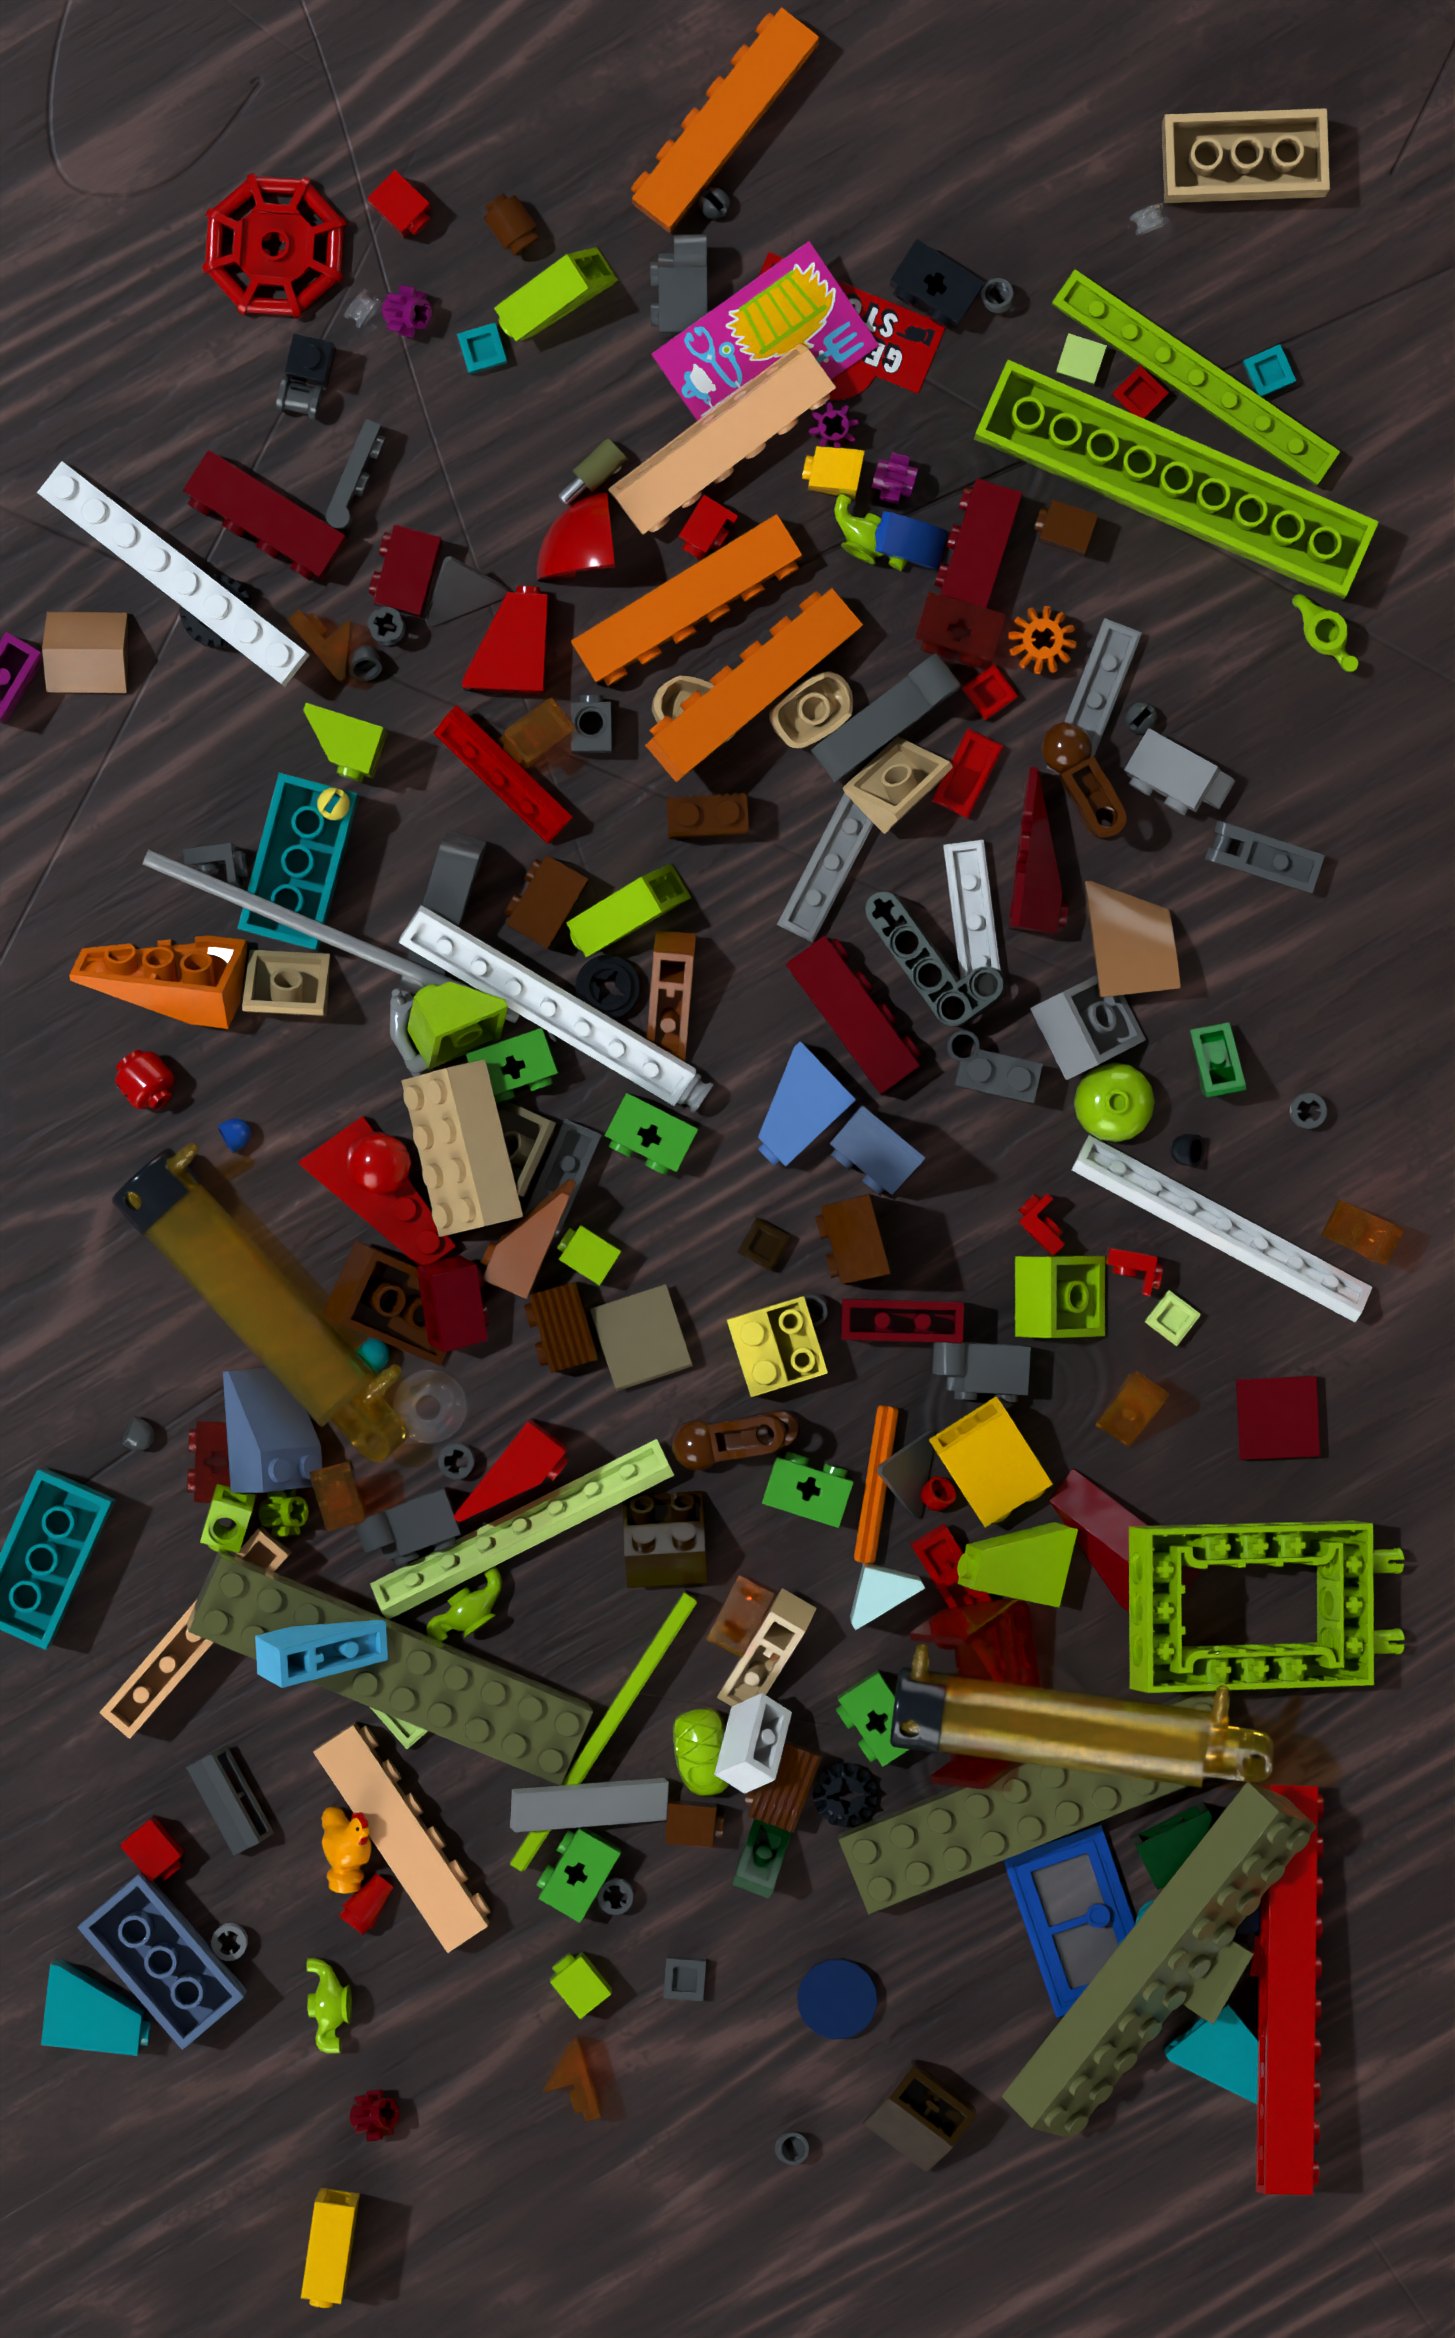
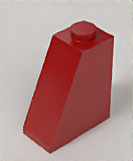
M516 586V593L507 592L463 677L462 688L464 690L544 694L549 597L548 594H540V587Z

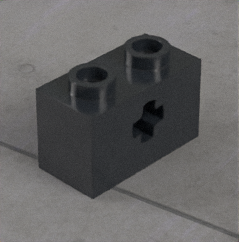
M916 239L890 280V286L895 289L893 295L911 307L915 303L929 310L926 316L943 328H947L949 324L955 328L959 327L985 283L918 239ZM935 278L940 279L943 282L941 289L944 293L941 295L939 292H936L935 296L929 295L927 293L928 284L925 282L929 280L933 283Z

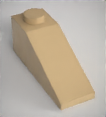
M782 1588L717 1698L730 1706H734L761 1693L766 1695L806 1632L817 1608Z

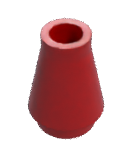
M375 1873L369 1882L341 1905L344 1909L338 1916L360 1934L364 1935L369 1928L373 1930L394 1887Z

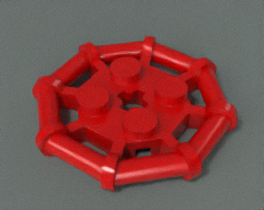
M255 173L247 175V180L213 209L208 208L205 214L208 218L205 263L201 267L203 273L209 274L237 306L238 313L242 315L247 313L290 315L296 319L302 317V312L335 283H341L344 277L341 274L344 228L348 225L346 219L340 218L313 187L311 179L305 176L302 179L255 176ZM261 193L290 194L293 197L289 205L264 203ZM250 197H254L256 206L251 210V213L238 222L229 218ZM303 200L323 221L322 224L312 227L302 217L298 208ZM223 226L234 230L233 254L221 257ZM323 234H328L326 265L314 260L316 237ZM272 235H279L280 242L286 243L285 249L279 250L277 256H270V251L263 249V243L269 242ZM237 264L251 281L246 291L227 272L226 267ZM312 269L321 274L301 293L295 296L292 284L301 279L308 270ZM259 286L284 287L288 299L255 297Z

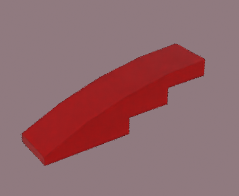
M945 1523L910 1544L998 1687L1032 1666L1031 1662L989 1594L957 1584L959 1579L957 1567L963 1552Z

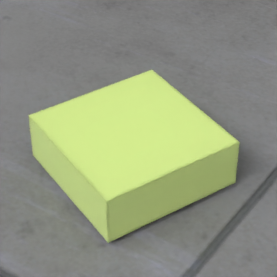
M1068 333L1056 374L1094 386L1107 345Z
M1167 1290L1144 1322L1177 1346L1201 1314L1170 1290Z

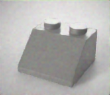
M1097 975L1030 1008L1066 1080L1146 1040L1124 995L1100 998Z

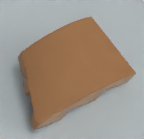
M1085 881L1088 917L1090 919L1100 998L1180 989L1178 960L1169 909L1093 881Z

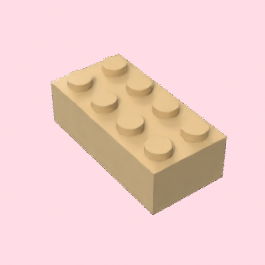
M1327 108L1164 115L1161 123L1164 203L1326 197L1330 190Z
M485 1059L401 1080L404 1090V1102L408 1107L413 1127V1140L418 1148L423 1168V1181L428 1189L432 1206V1218L437 1226L439 1237L523 1217Z

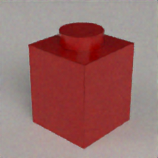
M396 170L367 198L369 205L403 238L410 232L413 235L418 234L431 219L427 215L432 210L430 203Z
M155 1815L119 1845L150 1882L158 1876L165 1881L182 1866L178 1859L185 1851Z

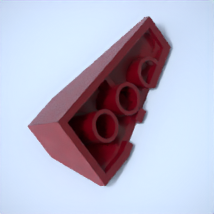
M1029 767L1007 928L1055 935L1057 934L1058 926H1066L1068 903L1061 902L1062 888L1039 770L1037 767Z
M1072 1468L1049 1498V1502L1065 1525L1078 1529L1077 1543L1118 1604L1129 1612V1526L1148 1525ZM1181 1566V1585H1185V1593L1203 1569Z

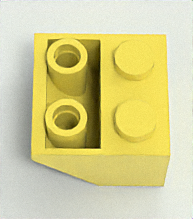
M804 1296L727 1319L751 1397L828 1373Z

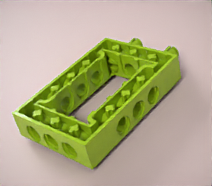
M1360 1521L1129 1526L1130 1689L1145 1693L1374 1685V1654H1402L1405 1644L1389 1643V1641L1404 1640V1634L1400 1628L1374 1630L1373 1573L1401 1574L1404 1564L1388 1561L1404 1560L1402 1550L1400 1548L1373 1550V1523ZM1283 1563L1317 1565V1642L1182 1646V1635H1185V1626H1182L1181 1594H1185V1585H1181V1566L1206 1569L1208 1565H1225L1238 1568L1246 1567V1564H1263L1276 1567L1283 1566Z

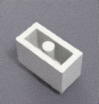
M763 1693L732 1706L714 1775L744 1794L775 1781L792 1712Z

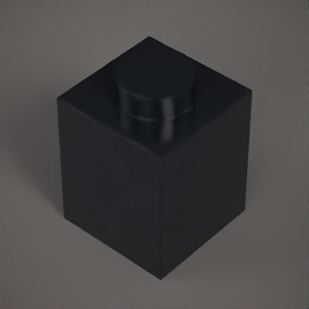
M294 333L285 368L286 376L290 377L291 380L313 385L319 384L327 388L336 352L334 343Z

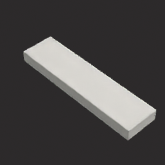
M984 840L943 845L960 980L980 967L989 966L1000 970ZM993 974L983 975L978 983L979 991L983 996L993 995L998 987L997 979Z

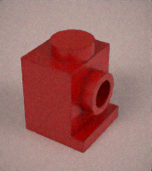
M703 495L679 534V540L685 543L682 550L699 561L703 560L711 549L717 551L721 548L730 533L724 527L727 523L734 527L738 522V515Z

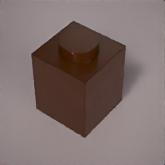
M1052 499L1049 509L1040 508L1034 530L1041 532L1038 542L1084 557L1098 514Z
M669 1799L665 1844L713 1848L714 1838H722L724 1814H716L717 1803Z

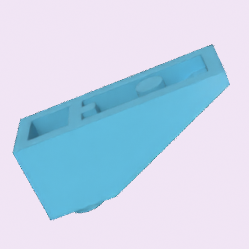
M384 1620L292 1626L255 1636L257 1674L281 1688L388 1660L387 1631Z

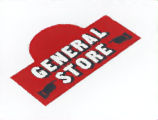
M768 252L759 276L784 258ZM836 280L879 346L831 380L836 388L829 393V400H844L858 395L870 385L875 376L918 394L945 328L926 316Z

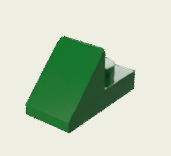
M1230 1022L1190 1030L1202 1093L1206 1097L1246 1090Z

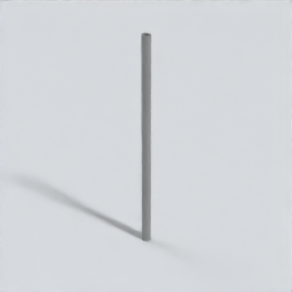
M149 849L143 860L142 865L426 986L430 984L440 986L451 981L472 988ZM508 1008L505 1019L516 1023L520 1014Z

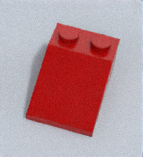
M530 1418L452 1518L461 1522L541 1484L546 1477L554 1481L569 1461V1459L563 1456L568 1447Z

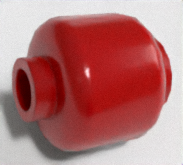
M135 1050L118 1063L115 1084L133 1108L143 1110L151 1107L153 1110H157L171 1099L172 1094L170 1091L174 1086L175 1078L157 1053Z

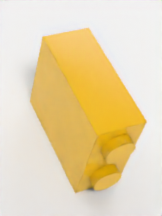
M997 1396L929 1439L985 1528L992 1523H999L1005 1520L1012 1510L1026 1501L1029 1502L1039 1498L1046 1488L1053 1485Z
M320 2188L314 2203L301 2298L310 2299L309 2304L312 2306L333 2308L334 2303H342L347 2287L360 2193Z

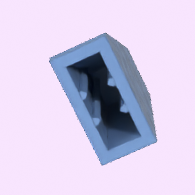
M801 1042L792 1051L758 1135V1138L763 1142L758 1150L773 1166L779 1161L784 1166H787L856 1100Z

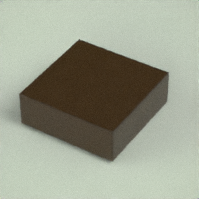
M755 1218L737 1253L772 1272L791 1236Z

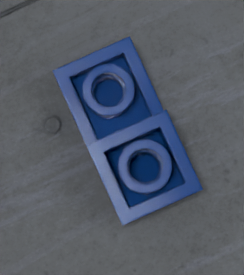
M883 511L881 522L878 524L875 533V551L891 558L908 560L924 568L939 570L947 530L910 517Z

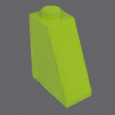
M597 247L566 254L494 307L499 315L498 320L503 331L517 342L535 336L619 280Z
M671 863L638 878L569 920L566 924L570 929V937L573 944L580 951H583L586 957H589L691 899V896Z
M1052 1522L967 1544L965 1554L960 1557L957 1572L959 1579L957 1584L977 1591L1060 1608L1078 1529L1062 1523Z

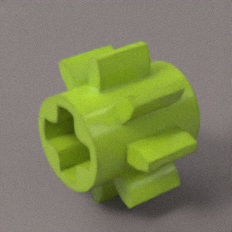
M296 1489L267 1492L268 1498L261 1502L259 1506V1519L262 1526L272 1528V1537L300 1534L299 1526L306 1523L309 1514L308 1505L305 1499L295 1496Z

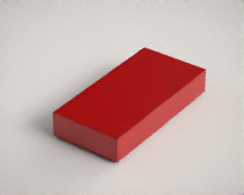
M967 728L951 761L953 768L942 779L932 802L968 819L1003 745Z

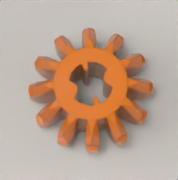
M1044 606L1042 619H1038L1033 607L1029 608L1027 616L1031 622L1030 624L1020 617L1014 620L1015 625L1024 633L1013 631L1008 634V639L1021 642V645L1010 649L1011 656H1016L1022 652L1025 653L1026 656L1019 663V667L1022 669L1027 667L1030 660L1036 661L1033 669L1035 675L1041 674L1043 662L1047 663L1051 673L1057 672L1058 669L1054 657L1062 663L1068 664L1071 658L1061 648L1075 649L1077 644L1076 641L1063 639V636L1070 635L1075 631L1074 625H1068L1061 629L1059 624L1066 615L1060 612L1054 621L1050 620V606ZM1046 631L1052 636L1048 642H1053V646L1050 649L1043 646L1038 650L1033 646L1036 639L1031 638L1032 634L1036 632L1041 635Z

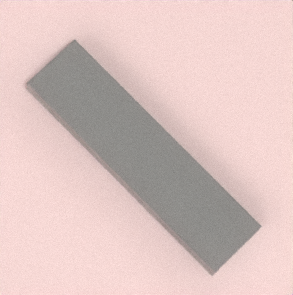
M1106 618L1102 622L1064 721L1075 723L1088 733L1092 743L1091 757L1096 753L1142 632ZM1047 765V767H1046L1047 770L1052 771V772H1055V773H1057V774H1062V773H1059V772H1057V771L1051 769V768Z
M845 793L777 923L778 926L813 943L874 824Z
M665 1778L512 1789L510 1828L514 1832L665 1821L667 1820L669 1782Z

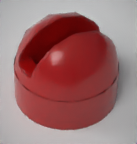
M934 1476L923 1486L920 1493L922 1503L925 1502L929 1510L939 1512L955 1501L956 1491L949 1480L941 1476ZM935 1491L941 1495L940 1498L935 1495Z

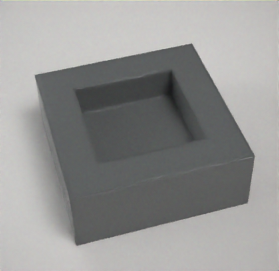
M666 1956L663 1998L704 2001L706 1959Z

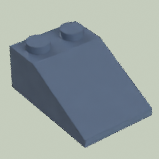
M860 1106L829 1143L835 1148L831 1156L848 1170L855 1164L867 1174L862 1181L880 1196L885 1190L893 1195L925 1159L922 1154L864 1106Z
M289 1366L224 1371L223 1383L231 1493H260L324 1485L321 1444Z

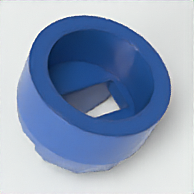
M231 1118L217 1125L225 1144L232 1153L244 1148L250 1140L251 1130L244 1120Z

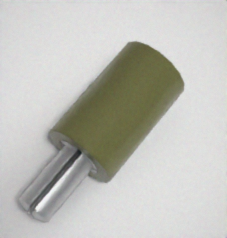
M606 438L572 470L577 478L559 494L560 500L564 504L569 505L586 488L593 493L612 474L617 473L628 459L610 439Z

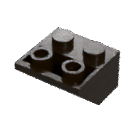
M702 1491L641 1494L622 1501L627 1588L708 1583Z
M911 2059L864 2120L863 2124L925 2172H928L954 2147L976 2118L977 2112L973 2105Z

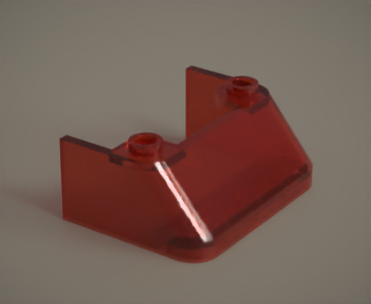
M1005 1598L941 1610L910 1632V1639L912 1641L936 1643L938 1648L944 1650L954 1649L964 1718L953 1727L947 1737V1747L951 1754V1761L930 1776L931 1783L987 1790L1042 1747L1046 1736V1721L1029 1605L1025 1600Z

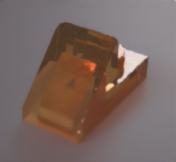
M297 610L287 621L336 679L343 684L348 679L352 621L348 620L325 640L321 635L327 629L312 612L305 617L300 610Z
M550 697L504 731V735L496 743L526 771L576 728L554 699Z
M1338 1200L1321 1236L1373 1262L1387 1266L1404 1230Z
M1135 1371L1133 1375H1128L1095 1425L1129 1447L1164 1404L1169 1392Z
M349 1461L309 1472L327 1530L331 1531L364 1521V1511H367L366 1504Z
M739 1575L720 1613L710 1628L707 1640L743 1658L774 1593Z
M576 2035L568 2041L543 2087V2093L574 2084L575 2089L569 2091L571 2103L575 2114L583 2113L586 2123L601 2118L602 2111L579 2035Z

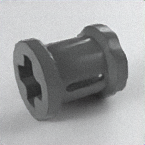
M283 376L278 391L276 411L291 410L308 414L309 419L315 420L321 404L323 385L307 386L291 382L290 377Z
M382 607L381 609L374 610L369 616L367 623L371 636L381 645H395L405 635V621L400 613L391 607ZM389 616L393 617L392 623L397 627V630L394 633L388 631L385 637L380 636L381 630L377 626V622L379 620L386 621Z

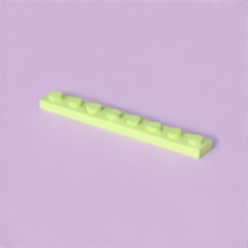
M655 1439L457 1539V1544L432 1552L370 1583L382 1614L389 1620L674 1476L658 1440Z

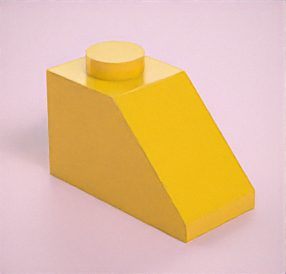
M816 446L814 456L806 455L802 479L809 480L808 490L833 496L844 494L850 499L855 500L865 451Z

